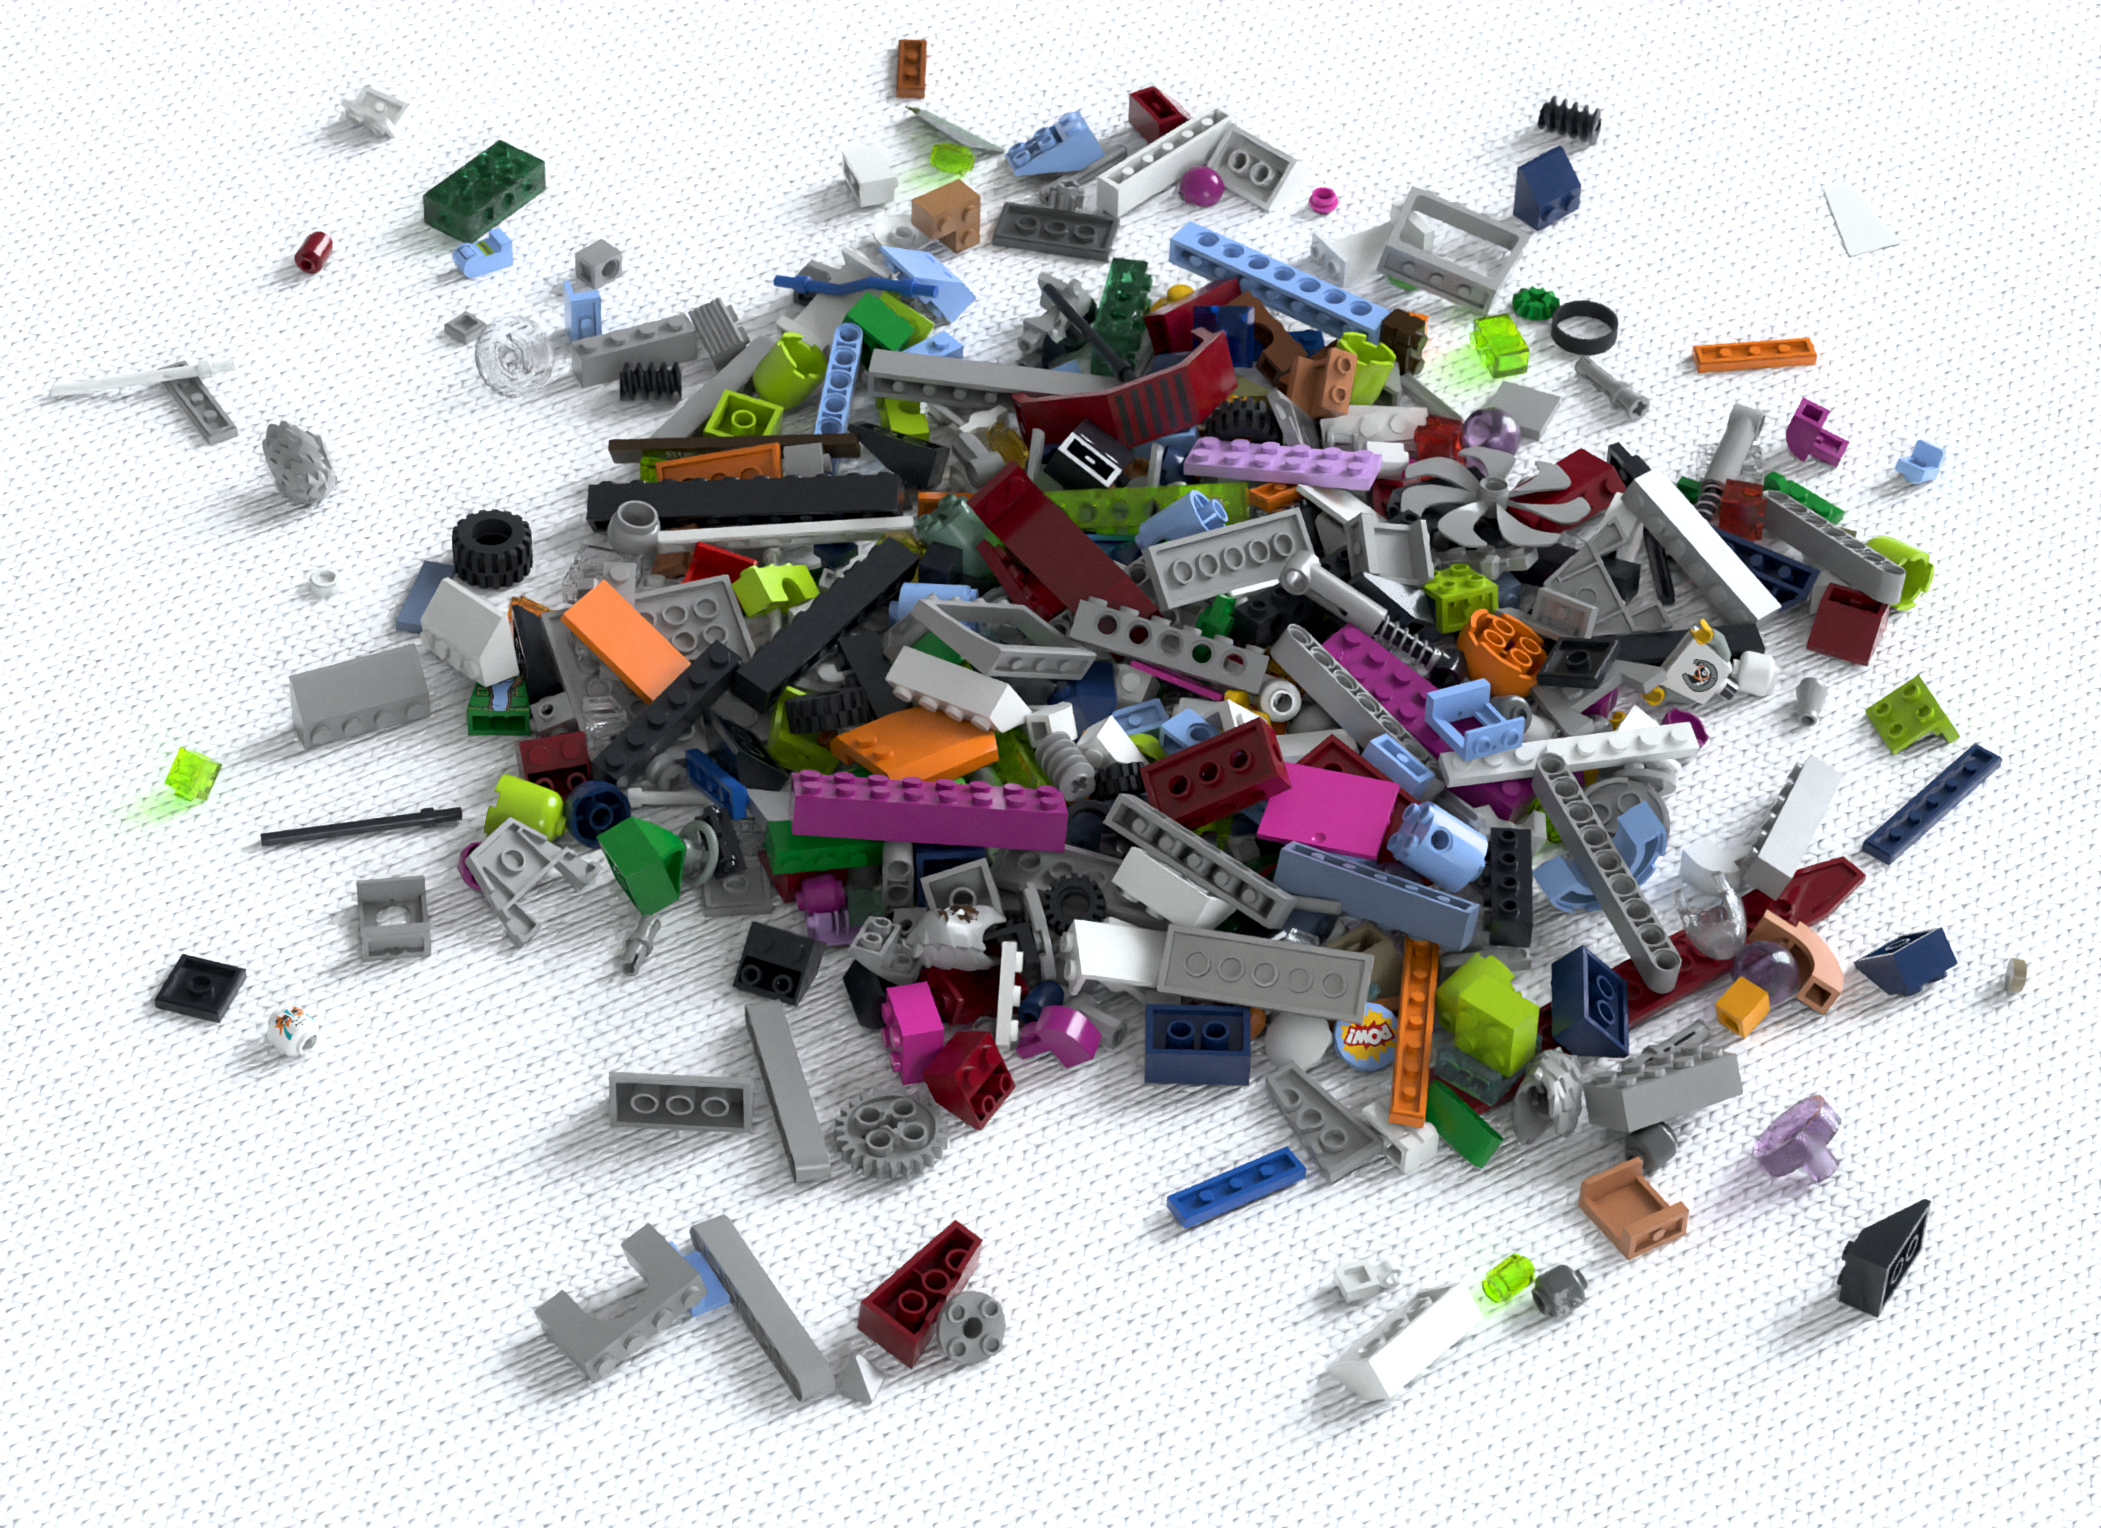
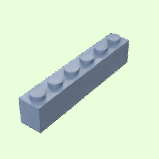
M1292 841L1281 848L1273 881L1274 885L1290 895L1341 902V910L1345 911L1344 914L1350 918L1368 919L1376 922V926L1381 929H1396L1405 932L1413 940H1428L1437 943L1439 948L1448 952L1461 951L1472 943L1481 906L1296 841Z

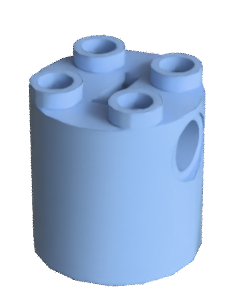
M1192 490L1140 524V533L1135 536V541L1138 547L1143 550L1157 544L1225 527L1228 517L1218 501H1209L1199 491Z
M904 583L901 587L899 601H891L889 625L894 626L914 608L919 599H925L932 592L940 600L959 597L962 601L972 602L979 598L978 589H971L968 585ZM959 621L978 634V622Z
M1430 801L1423 802L1420 805L1411 803L1405 809L1402 816L1404 822L1398 832L1393 834L1387 843V850L1393 853L1395 859L1449 893L1458 892L1469 882H1474L1481 875L1485 867L1484 858L1488 846L1487 838Z

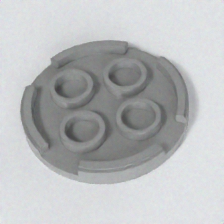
M1613 777L1596 782L1584 791L1611 840L1614 838L1618 828L1617 818L1630 807L1646 800L1664 826L1668 842L1670 835L1669 811L1665 801L1654 788L1629 780V777Z
M1032 881L1020 884L1018 895L1021 914L1025 915L1024 922L1028 921L1039 957V963L1035 968L1037 976L1041 979V982L1046 980L1056 982V969L1051 940L1037 889Z

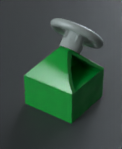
M631 816L596 837L614 878L641 916L646 914L653 915L679 900L681 881L690 887H699L705 884L713 875L718 861L719 848L716 834L713 828L702 820H693L687 823L677 836L658 825ZM697 830L704 833L708 842V851L704 850L703 846L699 844ZM701 861L707 862L699 876H690L696 864H699Z

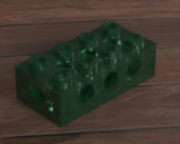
M498 140L423 194L424 224L463 243L473 244L546 190L545 161L507 142Z
M1113 257L1093 329L1120 359H1125L1135 370L1137 353H1140L1142 335L1140 334L1145 335L1146 331L1143 316L1149 314L1152 307V298H1148L1147 292L1151 293L1153 274H1148L1149 262ZM1092 346L1091 375L1116 377L1112 373V367Z

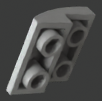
M869 916L851 943L849 953L867 969L898 986L914 984L919 977L923 964L918 958L913 957V950L911 945L906 944V939L899 937L902 926L892 923L884 917Z

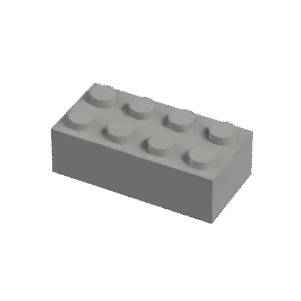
M1689 1043L1681 1046V1051L1676 1053L1663 1052L1652 1056L1653 1060L1646 1063L1631 1062L1625 1064L1624 1070L1619 1072L1605 1071L1595 1075L1594 1080L1582 1083L1589 1124L1632 1132L1742 1095L1743 1088L1737 1054L1722 1051L1721 1047L1704 1048L1701 1046V1043Z

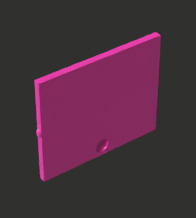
M1132 660L1130 666L1215 701H1224L1225 693L1217 691L1210 685L1144 662Z
M1284 762L1292 788L1267 799L1268 803L1257 832V838L1284 844L1296 841L1322 851L1376 861L1386 828L1390 824V816L1400 784Z

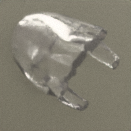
M1715 871L1711 875L1722 900L1720 906L1717 905L1708 911L1703 910L1698 914H1693L1682 890H1676L1674 900L1682 922V928L1695 947L1709 958L1728 960L1735 957L1745 945L1747 936L1746 916L1743 900L1728 883L1724 874L1721 871Z

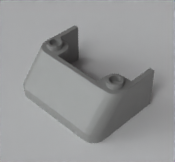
M1033 428L1027 476L1082 531L1138 535L1140 533V524L1152 517L1156 502L1155 493L1158 492L1164 447L1158 443H1152L1148 477L1139 476L1133 478L1126 487L1124 500L1104 497L1100 500L1077 498L1071 493H1063L1064 487L1042 471L1046 466L1042 464L1045 433L1040 429Z

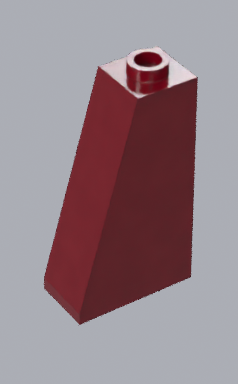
M1238 279L1215 280L1143 316L1155 356L1164 353L1194 351L1200 345V341L1192 337L1191 331L1203 327L1212 334L1220 332L1221 330L1216 326L1215 321L1222 307L1242 294Z

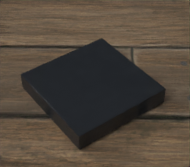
M1559 637L1536 675L1538 685L1599 689L1621 651L1619 640Z
M182 953L155 998V1008L220 1024L247 978L246 969Z

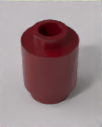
M315 231L307 235L294 256L296 265L302 271L309 274L320 272L333 251L331 237L322 231Z

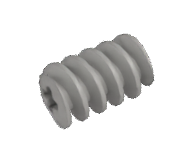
M1056 731L1044 737L1035 751V760L1038 766L1042 768L1044 774L1048 776L1050 782L1057 788V791H1062L1063 797L1067 802H1078L1089 797L1095 791L1096 786L1094 779L1095 771L1092 765L1088 763V760L1082 755V752L1066 732Z

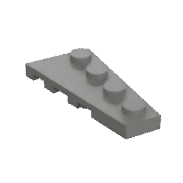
M1293 1061L1266 1077L1265 1087L1330 1184L1384 1151V1141Z

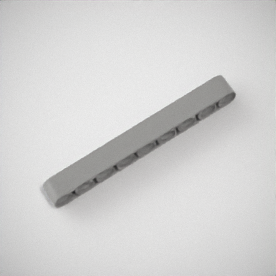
M1556 753L1541 754L1537 758L1531 783L1533 791L1646 985L1656 993L1671 992L1675 988L1682 960L1566 761Z

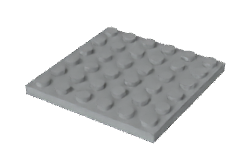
M728 574L635 593V610L691 664L716 639L741 656L742 662L747 663L752 659L755 648ZM569 608L541 613L540 622L563 690L568 693L577 719V732L584 731L591 767V761L640 715L648 705L622 680L599 679L600 661L592 660V656L575 655L576 635L560 620L563 613ZM732 685L710 709L756 733L763 744L767 746L774 704L765 713L761 714L731 693ZM703 715L664 752L675 760V765L686 764L685 750L698 748L705 755L713 758L707 748Z

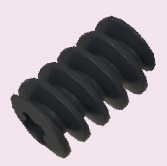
M1556 95L1551 98L1550 102L1543 104L1538 117L1539 129L1542 130L1547 127V131L1551 133L1557 130L1561 136L1568 133L1571 139L1579 136L1582 142L1590 139L1592 145L1596 143L1602 125L1600 108H1596L1594 113L1590 114V106L1586 104L1583 110L1579 111V102L1577 101L1574 102L1571 108H1568V99L1566 98L1563 99L1560 105H1557L1558 97Z
M674 361L671 370H668L665 362H661L659 370L655 369L653 362H649L646 371L643 370L641 362L636 363L634 371H631L629 363L625 362L622 371H620V401H623L626 392H628L631 401H635L638 392L641 393L644 401L648 400L650 392H653L656 401H660L663 392H665L668 400L673 399L675 392L678 393L680 400H682V375L678 362Z

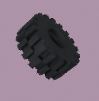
M865 686L819 691L792 697L784 701L789 731L794 735L831 731L871 721Z

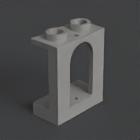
M424 875L357 880L356 887L363 962L432 956ZM400 906L409 912L411 923L377 926L376 918L380 910L385 907Z

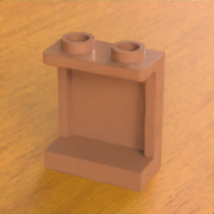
M1333 347L1328 350L1327 358L1317 361L1302 356L1293 357L1286 397L1317 422H1320V419L1347 415L1358 355Z
M1639 1157L1627 1162H1621L1600 1174L1589 1176L1581 1183L1578 1204L1580 1209L1627 1260H1631L1686 1235L1690 1211L1682 1201L1670 1206L1642 1176L1643 1161Z

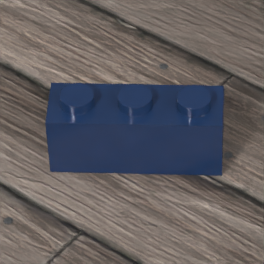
M1581 945L1551 964L1552 1037L1559 1046H1564L1573 1055L1626 1058L1629 1056L1627 981L1588 948Z
M1146 1004L1144 1083L1249 1086L1251 1062L1250 1007Z

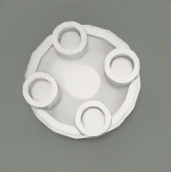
M1280 1013L1273 1019L1265 1037L1266 1053L1273 1064L1281 1068L1293 1061L1305 1072L1310 1066L1321 1059L1326 1049L1333 1042V1034L1329 1030L1326 1019Z

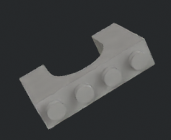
M649 1222L620 1244L628 1263L648 1283L647 1293L636 1309L620 1318L610 1320L597 1319L584 1312L562 1289L534 1311L542 1330L593 1384L602 1376L611 1373L616 1365L630 1354L639 1351L648 1340L658 1332L667 1329L676 1318L689 1308L696 1306L708 1294L700 1274Z

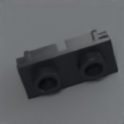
M716 805L704 808V814L696 816L694 819L707 822L716 834L719 853L717 865L713 873L715 879L747 869L727 808L724 807L717 810ZM698 830L704 848L708 851L707 839L704 833Z

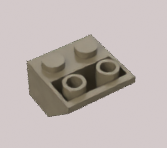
M1369 921L1325 946V948L1374 955L1367 1002L1400 995L1401 958L1392 940Z

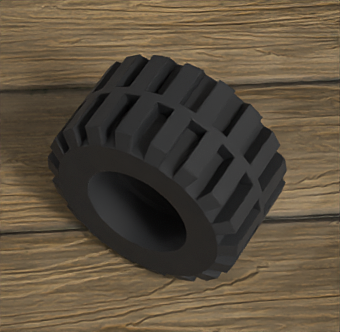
M1240 397L1233 398V402L1230 403L1227 400L1222 402L1221 408L1215 407L1212 410V415L1208 416L1205 437H1216L1219 441H1233L1232 439L1237 437H1249L1254 439L1250 443L1277 442L1280 446H1283L1282 430L1272 407H1266V402L1259 400L1257 403L1253 401V398L1247 397V400H1241Z
M492 509V511L479 510L476 514L470 513L466 515V519H460L457 522V526H454L452 530L453 565H455V572L458 574V577L462 581H467L468 585H477L481 589H500L503 586L507 588L513 586L514 582L519 583L524 580L523 576H528L531 572L530 568L533 566L532 533L528 522L522 521V517L518 514L512 515L511 511H499V509Z

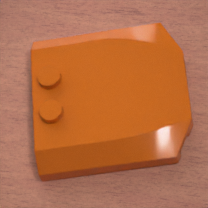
M921 705L891 713L836 736L829 742L831 754L849 766L854 762H858L873 774L884 775L892 780H902L904 777H917L922 779V782H936L938 779L953 780L999 760L993 729L989 728L988 732L975 727L969 720L963 718L962 722L950 718L943 710L937 709L936 712H933Z

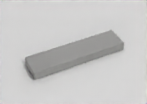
M183 360L159 368L157 370L188 366L189 364L186 362V360ZM199 377L162 382L209 445L238 436L237 426Z

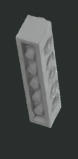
M1089 596L1088 601L1080 599L1069 639L1232 690H1243L1255 697L1259 695L1270 659L1269 656L1264 655L1265 649L1246 644L1245 649L1233 646L1234 640L1220 635H1215L1214 639L1201 636L1202 630L1183 625L1182 630L1170 627V620L1152 615L1151 620L1138 617L1139 611L1125 606H1120L1119 611L1107 607V601ZM1107 617L1114 619L1117 623L1116 630L1109 635L1101 633L1098 629L1099 622ZM1136 627L1146 629L1149 634L1148 639L1142 644L1133 643L1129 638L1131 630ZM1175 637L1180 643L1178 651L1173 654L1165 653L1161 649L1163 639ZM1199 646L1207 647L1212 654L1210 660L1206 663L1196 662L1192 657L1195 648ZM1227 657H1239L1243 662L1242 669L1237 673L1228 672L1224 667V661Z
M1119 793L1103 821L1104 824L1268 929H1282L1298 901L1289 893L1135 795Z

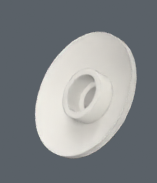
M896 214L885 217L874 227V239L880 246L918 251L925 248L932 241L911 224L910 214Z

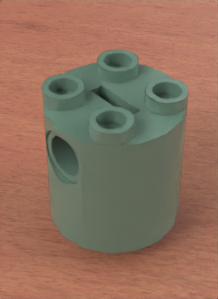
M950 493L938 502L939 507L930 514L922 515L915 521L916 535L927 549L933 541L963 549L962 574L986 580L993 572L976 549V546L983 539H986L993 546L1000 544L1003 548L1004 546L966 504L968 501L966 496L955 497L953 493Z

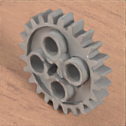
M888 1086L886 1093L883 1094L877 1088H873V1096H868L866 1093L861 1092L860 1102L850 1098L849 1108H840V1116L835 1118L834 1127L836 1151L842 1152L843 1162L851 1160L852 1170L862 1166L864 1176L875 1171L878 1180L883 1177L884 1173L889 1174L892 1181H895L897 1173H902L906 1179H910V1171L914 1170L922 1175L923 1165L933 1168L934 1159L943 1158V1150H947L949 1139V1125L946 1124L947 1116L946 1114H941L940 1105L931 1106V1097L919 1100V1091L909 1096L906 1095V1087H903L899 1093H894L892 1087Z

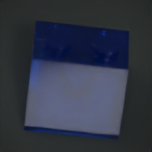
M1223 305L1193 306V330L1203 327L1212 334L1224 330L1233 368L1253 369L1255 308L1250 306ZM1192 337V351H1194L1200 345V341Z

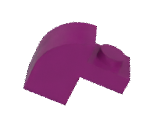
M1804 397L1786 430L1785 438L1788 448L1794 456L1804 463L1808 455H1811L1837 468L1850 442L1823 429L1831 411Z
M1064 1006L1043 1007L1038 1022H1030L1022 1029L1015 1051L1024 1060L1051 1050L1067 1069L1094 1059L1102 1034L1080 1012Z

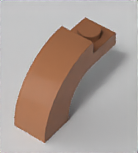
M1766 910L1750 932L1748 940L1782 961L1791 970L1798 984L1795 998L1825 1015L1843 989L1842 970L1835 955L1827 944L1802 922L1799 921L1794 927L1774 913Z

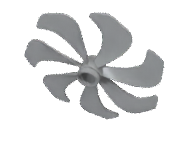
M1479 446L1459 451V455L1479 460L1485 467L1488 477L1483 478L1479 482L1461 463L1449 458L1432 457L1421 460L1406 467V480L1422 476H1433L1451 482L1462 489L1440 485L1413 486L1407 488L1402 493L1400 506L1402 513L1410 509L1421 517L1425 508L1441 504L1465 505L1443 516L1438 522V531L1458 545L1468 548L1487 547V543L1473 530L1474 524L1482 516L1497 518L1501 536L1506 542L1514 546L1550 547L1560 539V534L1537 531L1523 525L1505 511L1507 506L1529 511L1564 525L1578 523L1591 510L1587 501L1582 497H1578L1568 503L1552 505L1516 503L1509 500V497L1534 492L1563 490L1570 486L1571 481L1558 465L1545 461H1535V466L1539 470L1538 475L1526 484L1509 491L1508 483L1505 480L1514 468L1516 458L1508 452Z

